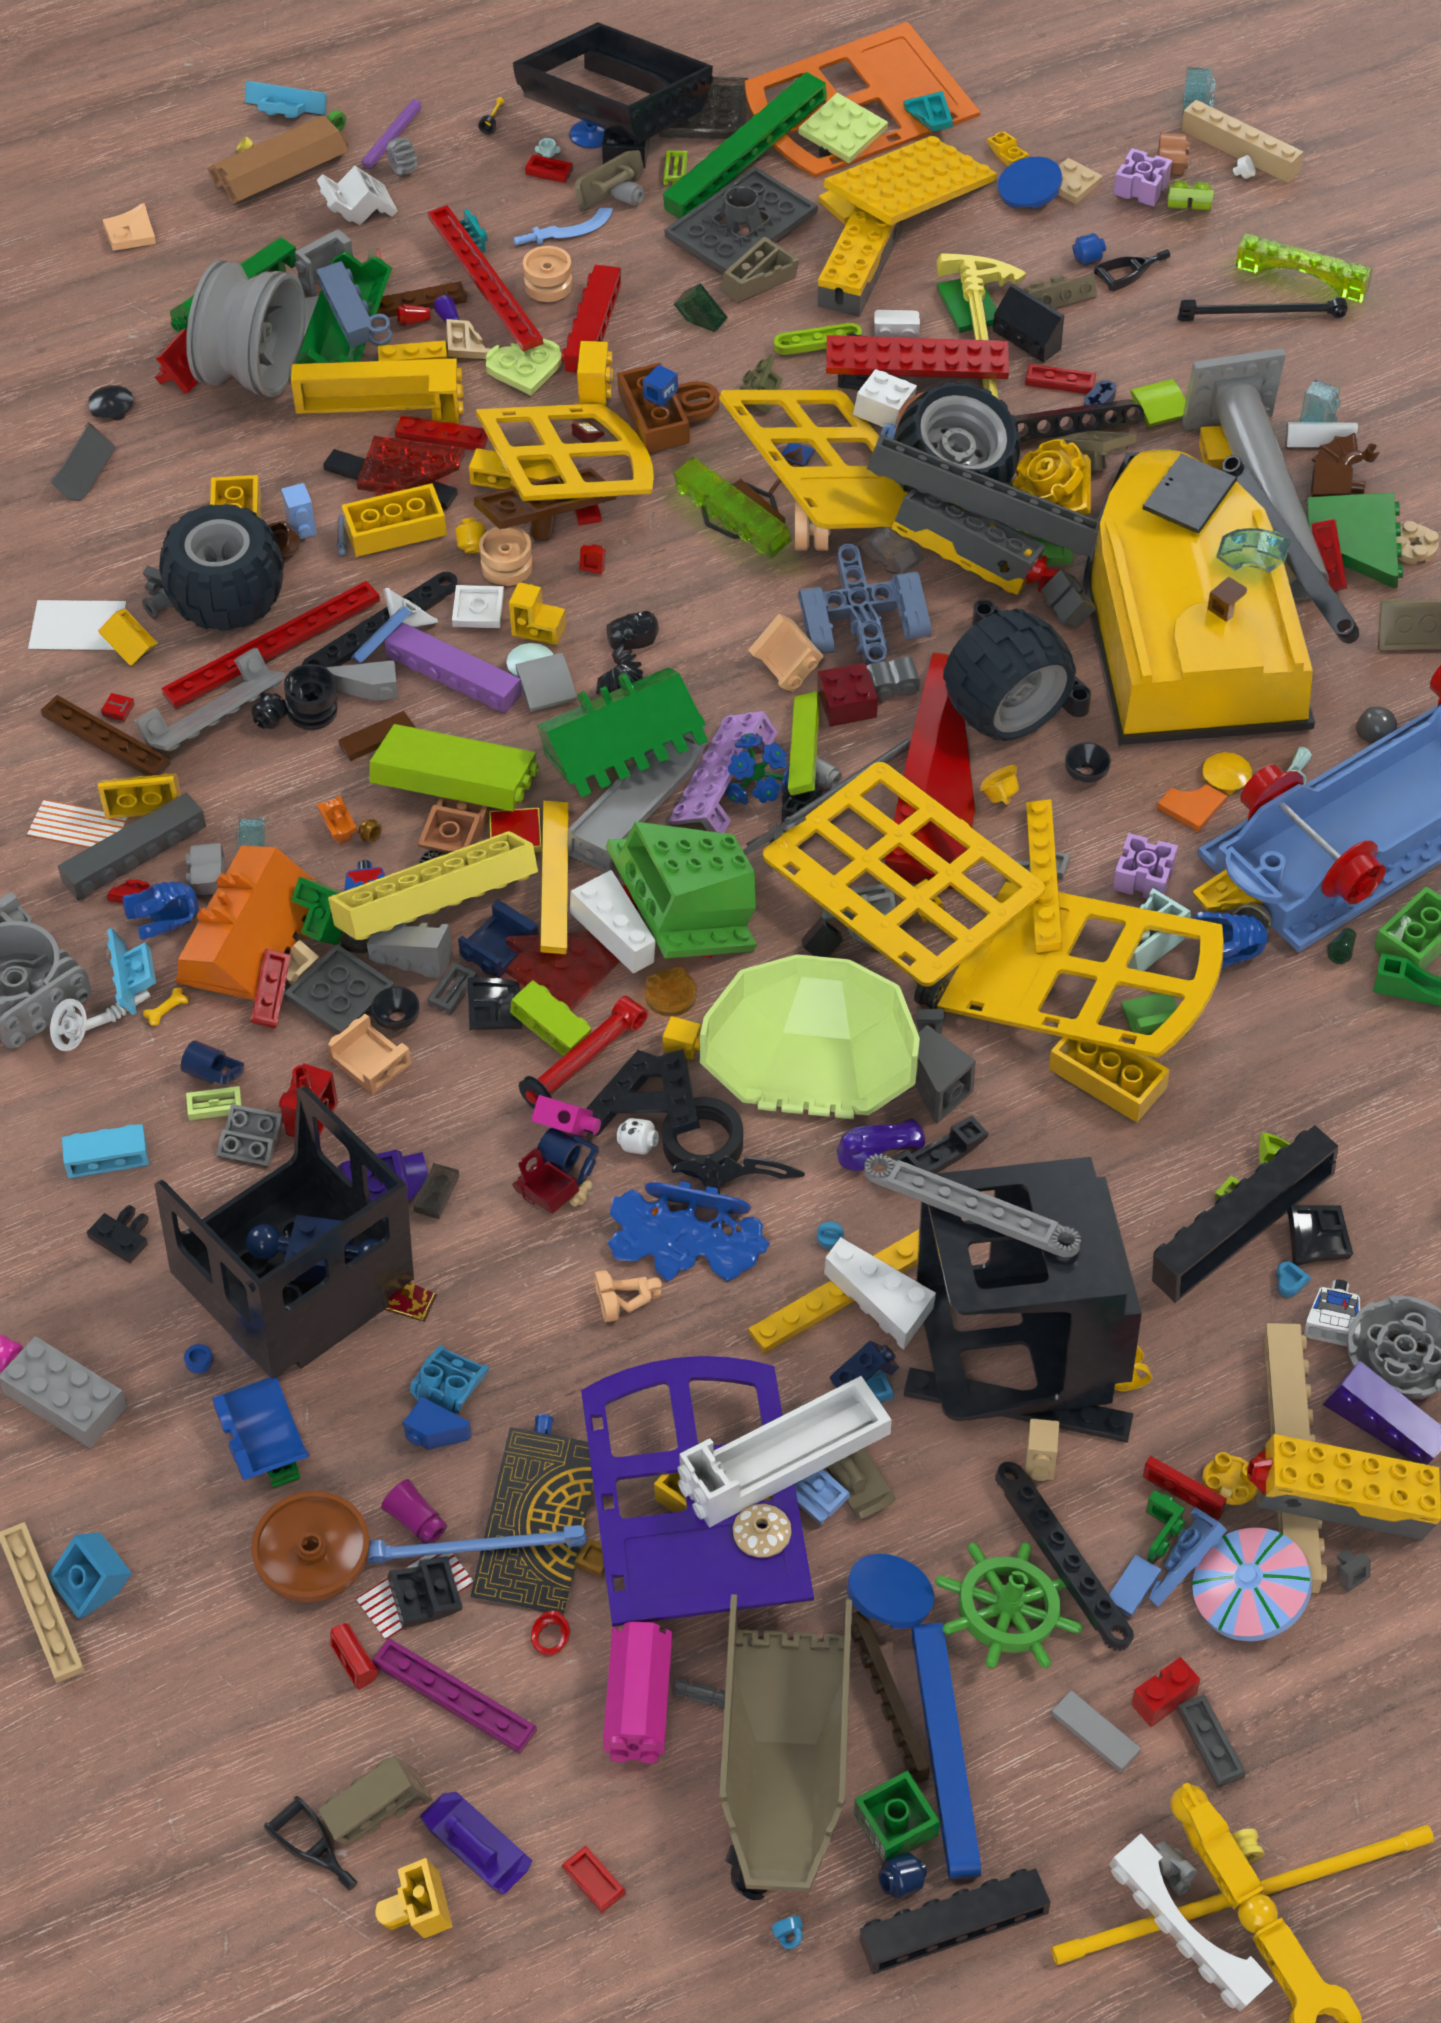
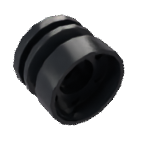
M305 664L297 666L286 676L284 693L287 715L295 726L304 730H317L332 723L337 716L336 681L333 674L327 668L318 664Z

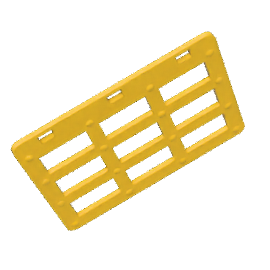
M876 762L805 816L806 820L787 830L780 838L774 840L763 850V860L916 982L925 987L936 984L1041 898L1045 892V885L1040 879L972 829L968 823L962 819L960 820L884 762ZM879 783H882L917 811L898 825L862 796ZM849 807L885 836L866 850L830 821ZM932 821L968 850L949 864L912 835ZM817 832L853 861L836 875H832L799 849L798 846ZM900 846L936 875L917 890L880 860ZM983 860L1020 889L1001 904L963 874ZM789 865H791L796 870H798V872L796 873V875H793L786 868ZM866 871L904 900L887 915H883L848 887ZM948 886H951L988 915L969 930L931 900ZM848 910L852 914H854L855 917L853 918V920H850L847 916L843 914V912ZM917 911L955 940L952 945L938 956L899 927ZM906 955L914 963L909 966L901 958Z

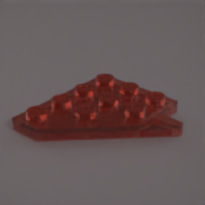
M374 435L357 480V489L377 492L375 496L377 497L427 485L459 470L464 457V447Z
M590 932L567 933L566 954L540 952V934L508 936L506 938V945L519 954L506 967V973L525 987L532 980L538 985L545 986L551 995L558 1001L564 1002L570 1008V1011L620 962Z

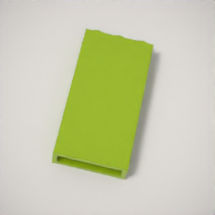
M394 724L370 760L369 783L514 811L518 802H522L525 790H529L532 778L537 776L539 763L536 762V752Z

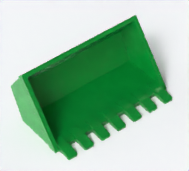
M668 667L634 683H631L626 673L618 676L620 689L609 693L606 686L601 687L602 697L590 701L585 691L580 692L577 696L581 706L537 725L543 744L544 755L569 785L574 784L580 796L585 797L591 794V790L586 782V779L594 776L600 788L603 789L611 784L605 772L607 769L614 767L619 779L623 780L630 777L625 761L633 758L639 771H643L650 767L644 753L653 750L657 760L660 763L669 759L664 744L672 741L678 754H682L689 749L683 738L688 733L692 734L699 746L708 742L702 728L706 723L698 712L680 673Z

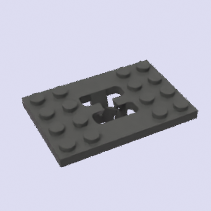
M754 166L664 229L665 237L724 274L729 267L764 236L776 243L818 212V205ZM726 216L725 224L717 222L718 220ZM738 222H747L749 233L744 236L736 234L741 230Z

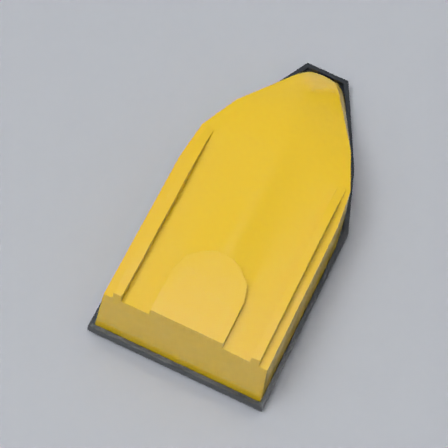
M1173 449L1126 453L1097 520L1100 521L1097 540L1087 559L1083 577L1085 593L1097 608L1090 615L1118 745L1314 729L1315 721L1310 706L1313 669L1278 540L1265 509L1236 481L1204 528L1197 534L1142 509L1144 503L1180 454H1185L1191 458L1194 457ZM1231 577L1245 586L1247 593L1235 603L1233 617L1226 622L1207 608L1210 592L1226 578Z

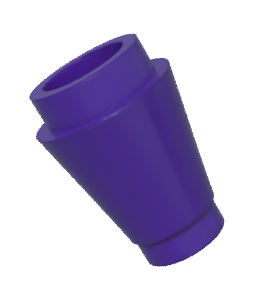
M443 295L435 300L434 311L445 324L447 319L460 320L452 298Z

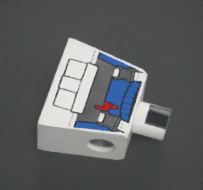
M1337 1279L1333 1281L1331 1289L1325 1287L1319 1289L1306 1321L1303 1335H1306V1338L1347 1346L1351 1323L1360 1311V1297L1357 1294L1348 1293V1282ZM1360 1323L1358 1324L1355 1330V1337L1357 1340L1359 1339L1361 1331Z

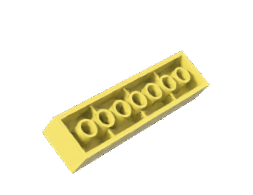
M508 831L330 896L328 900L334 926L356 940H364L371 937L373 933L389 931L397 924L413 922L417 917L424 914L437 913L440 911V908L448 905H459L464 899L480 897L491 889L504 888L507 886V883L515 880L528 879L531 874L538 872L534 847L529 841Z

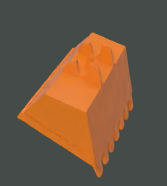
M241 845L226 874H219L216 880L218 888L207 908H201L197 914L199 922L178 958L176 983L254 1000L265 949L284 953L285 949L291 951L292 947L298 942L292 937L294 933L303 938H309L301 934L304 925L301 919L303 916L307 917L309 909L292 902L291 898L299 877L316 879L310 877L276 847Z

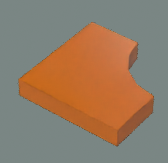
M1207 784L1194 791H1179L1171 788L1157 803V809L1199 832L1227 801V795Z

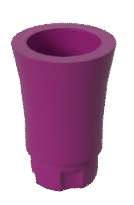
M410 1479L403 1480L387 1494L381 1504L383 1511L398 1520L426 1544L436 1542L446 1531L447 1524L439 1517V1513L423 1498Z

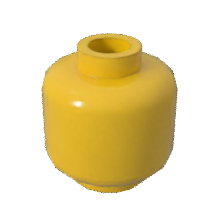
M475 518L462 519V524L455 528L457 546L460 550H464L465 554L479 552L480 539L486 532L485 525L482 522H476Z

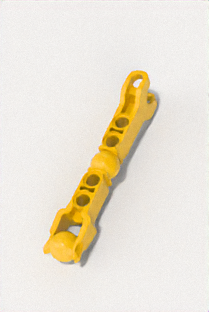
M1188 1782L1176 1789L1170 1799L1173 1816L1182 1823L1193 1851L1202 1859L1234 1911L1238 1909L1241 1925L1248 1932L1254 1934L1252 1940L1291 2003L1289 2023H1316L1317 2016L1323 2014L1333 2016L1339 2023H1362V2016L1347 1990L1323 1981L1291 1929L1282 1917L1278 1919V1910L1275 1902L1262 1894L1265 1889L1231 1835L1228 1824L1210 1804L1207 1794L1200 1787L1191 1785Z

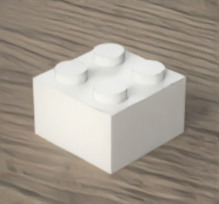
M875 369L857 393L853 415L882 427L886 424L895 425L901 407L909 398L915 395L917 385Z

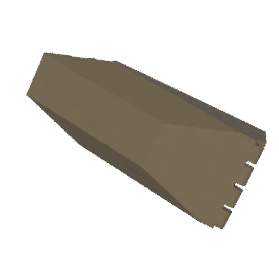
M731 1594L719 1794L746 1889L810 1892L844 1807L852 1600L846 1599L845 1634L824 1633L823 1642H817L818 1633L794 1632V1641L788 1640V1631L764 1630V1639H758V1630L737 1629V1595Z

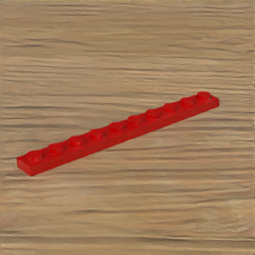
M446 205L429 211L428 219L520 349L524 352L543 345V337L449 206Z
M364 581L162 687V694L174 709H177L241 675L234 659L252 648H258L264 662L376 604L380 601V596L367 581Z

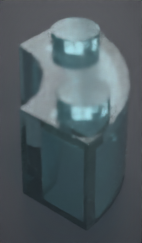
M1258 528L1236 529L1222 536L1216 557L1234 571L1242 567H1255L1270 573L1285 562L1291 541L1277 531Z

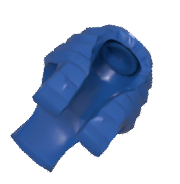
M173 881L169 883L162 882L161 884L156 883L141 893L123 896V907L128 920L151 918L155 921L138 927L139 936L142 940L162 933L169 934L170 931H175L178 927L183 928L185 923L189 924L197 916L199 910L195 891L181 881L178 883Z
M1207 911L1205 913L1199 912L1193 917V919L1222 924L1224 952L1221 969L1232 966L1234 963H1239L1242 960L1253 959L1265 949L1268 939L1267 930L1262 922L1255 919L1254 916H1239L1229 913L1220 914L1218 912L1212 914Z

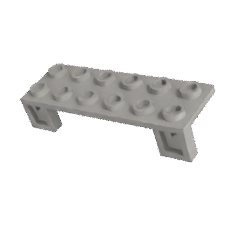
M252 648L234 659L245 680L244 682L168 728L159 710L155 708L135 719L134 722L147 746L172 751L181 745L180 742L186 738L191 739L201 733L200 730L204 727L219 723L221 721L220 717L240 710V705L258 699L261 696L260 693L264 690H271L281 684L280 681L286 678L284 672L268 670L258 648Z

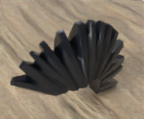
M621 644L612 652V657L617 666L598 678L596 694L599 695L600 688L604 686L607 687L609 693L620 689L618 676L626 673L631 683L643 678V670L638 669L642 665L641 662H632L637 655H631L632 650L622 654L624 644Z

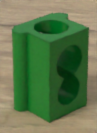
M296 1462L267 1472L273 1488L301 1478Z

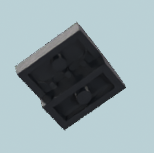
M448 1556L420 1560L417 1567L390 1570L387 1578L402 1628L431 1622L461 1611L463 1608Z

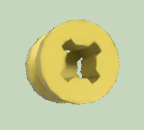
M1243 1829L1231 1834L1249 1864L1257 1862L1264 1857L1263 1848L1257 1843L1259 1836L1256 1829Z

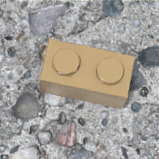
M1030 1419L1025 1472L1029 1478L1036 1481L1054 1480L1058 1452L1059 1421Z

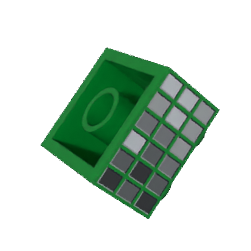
M908 1770L854 1799V1815L883 1862L896 1855L910 1852L938 1836L940 1821Z

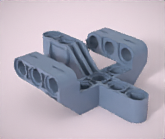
M846 543L838 550L836 567L841 589L823 592L822 587L802 589L798 592L806 635L822 654L837 651L834 648L832 635L833 624L829 621L848 618L851 622V634L855 635L858 646L855 648L856 654H861L863 663L865 662L867 666L875 662H885L889 647L883 635L882 617L878 616L877 613L894 611L896 609L899 610L906 640L931 636V624L919 573L915 571L896 574L892 577V581L867 585L860 552L853 544ZM849 556L853 560L847 561L843 559V557ZM850 577H851V578H855V579H857L858 581H857V582H850V581L848 580V578H850ZM882 595V596H884L886 599H885V600H879V599L876 598V596ZM859 599L863 603L856 604L852 600ZM836 603L839 607L833 608L829 604ZM865 633H873L875 637L869 638ZM870 655H878L880 659L874 660Z

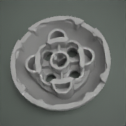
M1403 1295L1389 1296L1386 1300L1376 1303L1373 1301L1363 1307L1354 1317L1348 1333L1347 1349L1352 1366L1354 1367L1361 1361L1409 1400L1427 1398L1440 1392L1441 1309L1425 1300ZM1360 1323L1361 1331L1359 1339L1357 1340L1355 1337V1330L1358 1324ZM1396 1337L1394 1342L1389 1340V1338ZM1417 1345H1420L1425 1352H1418L1416 1350ZM1410 1367H1414L1417 1371H1412Z

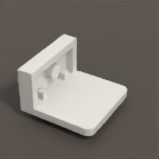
M875 311L874 337L919 338L920 318L918 311Z

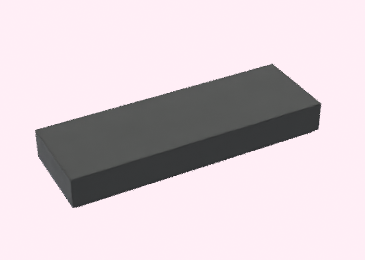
M1202 1695L1177 1705V1711L1217 1788L1245 1778L1246 1772L1206 1696Z

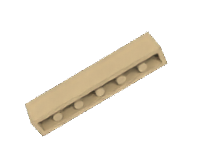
M1195 100L1184 110L1181 131L1238 159L1248 155L1256 168L1286 183H1289L1300 173L1303 151L1198 100Z

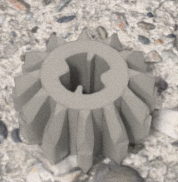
M398 137L389 141L386 149L391 169L399 175H406L415 171L417 156L410 140L405 137Z

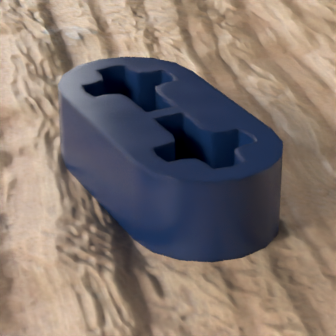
M1109 380L1098 382L1085 396L1083 406L1097 404L1096 402H1112L1116 397L1115 383Z

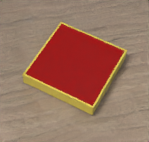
M539 808L489 811L490 838L510 831L532 843L534 852H542Z

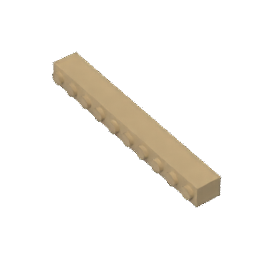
M1266 1323L1263 1342L1271 1437L1273 1434L1315 1442V1435L1310 1434L1309 1427L1313 1426V1410L1308 1409L1307 1401L1311 1400V1386L1306 1384L1305 1376L1309 1374L1308 1359L1303 1358V1352H1306L1307 1348L1306 1335H1301V1324ZM1277 1511L1278 1532L1290 1538L1301 1549L1311 1570V1593H1319L1322 1582L1327 1580L1326 1564H1321V1556H1324L1325 1550L1324 1538H1319L1318 1529H1322V1520Z

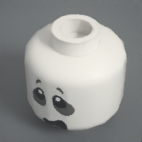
M628 1118L619 1126L617 1131L618 1144L621 1145L625 1152L648 1154L653 1147L657 1146L659 1141V1133L650 1120Z

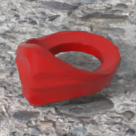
M558 1611L544 1612L536 1619L532 1627L531 1642L534 1649L543 1655H554L561 1652L569 1641L571 1632L569 1622ZM549 1624H556L561 1627V1640L553 1648L541 1646L538 1640L542 1629L546 1628Z

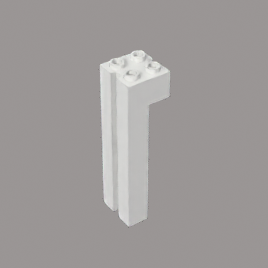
M860 1376L714 1451L713 1441L709 1438L680 1453V1466L678 1467L680 1481H678V1485L685 1497L689 1496L691 1500L694 1499L695 1503L692 1506L695 1514L700 1520L704 1518L710 1528L743 1511V1509L890 1435L892 1419L865 1380Z

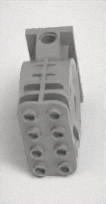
M12 892L0 898V1039L7 1048L11 1049L20 1047L26 1040L49 1026L56 1007L63 1000L75 999L83 1004L89 999L91 993L86 970L82 966H78L77 961L70 957L65 949L59 948L54 937L47 930L33 924L32 917L19 905L18 898Z

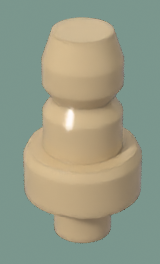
M586 1180L581 1184L579 1192L570 1200L572 1206L576 1207L577 1205L584 1204L587 1199L586 1195L592 1189L593 1184L591 1181Z

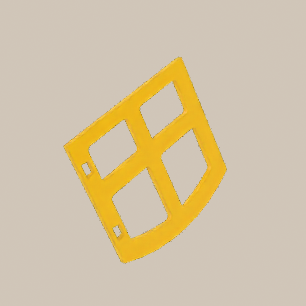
M602 403L476 409V415L522 501L652 493L654 480L653 465L644 443L627 422ZM594 418L606 427L618 441L564 444L561 442L550 420ZM530 422L543 445L510 446L498 423ZM627 455L632 465L633 479L585 482L571 458ZM551 460L564 484L532 485L519 461Z

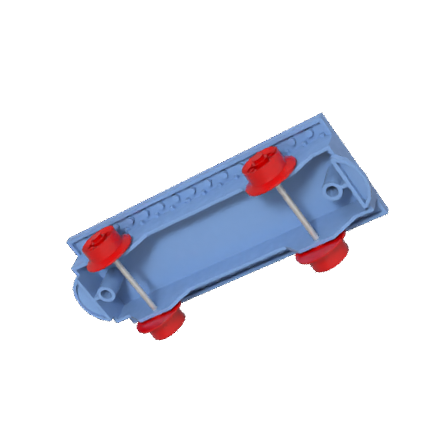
M1441 665L1435 671L1430 681V689L1439 697L1438 705L1303 785V776L1298 771L1284 773L1276 765H1268L1262 768L1250 778L1240 795L1241 802L1249 809L1248 819L1198 848L1197 855L1215 873L1219 874L1226 869L1228 876L1237 887L1248 895L1263 901L1262 905L1271 913L1272 928L1298 953L1441 865Z

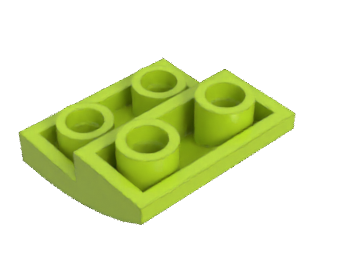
M1173 379L1130 390L1133 401L1138 403L1144 410L1143 418L1147 428L1183 418L1186 399Z

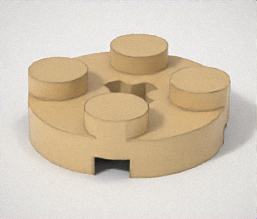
M1407 521L1404 523V526H1401V536L1396 537L1397 543H1401L1402 557H1397V559L1407 564H1417V561L1424 560V563L1433 560L1438 551L1439 534L1413 521ZM1412 542L1417 543L1415 546L1410 545Z

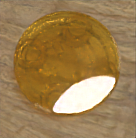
M674 967L671 970H663L647 977L645 1000L649 1008L655 1013L663 1016H678L686 1013L694 1006L697 999V987L694 980L686 974L683 968Z

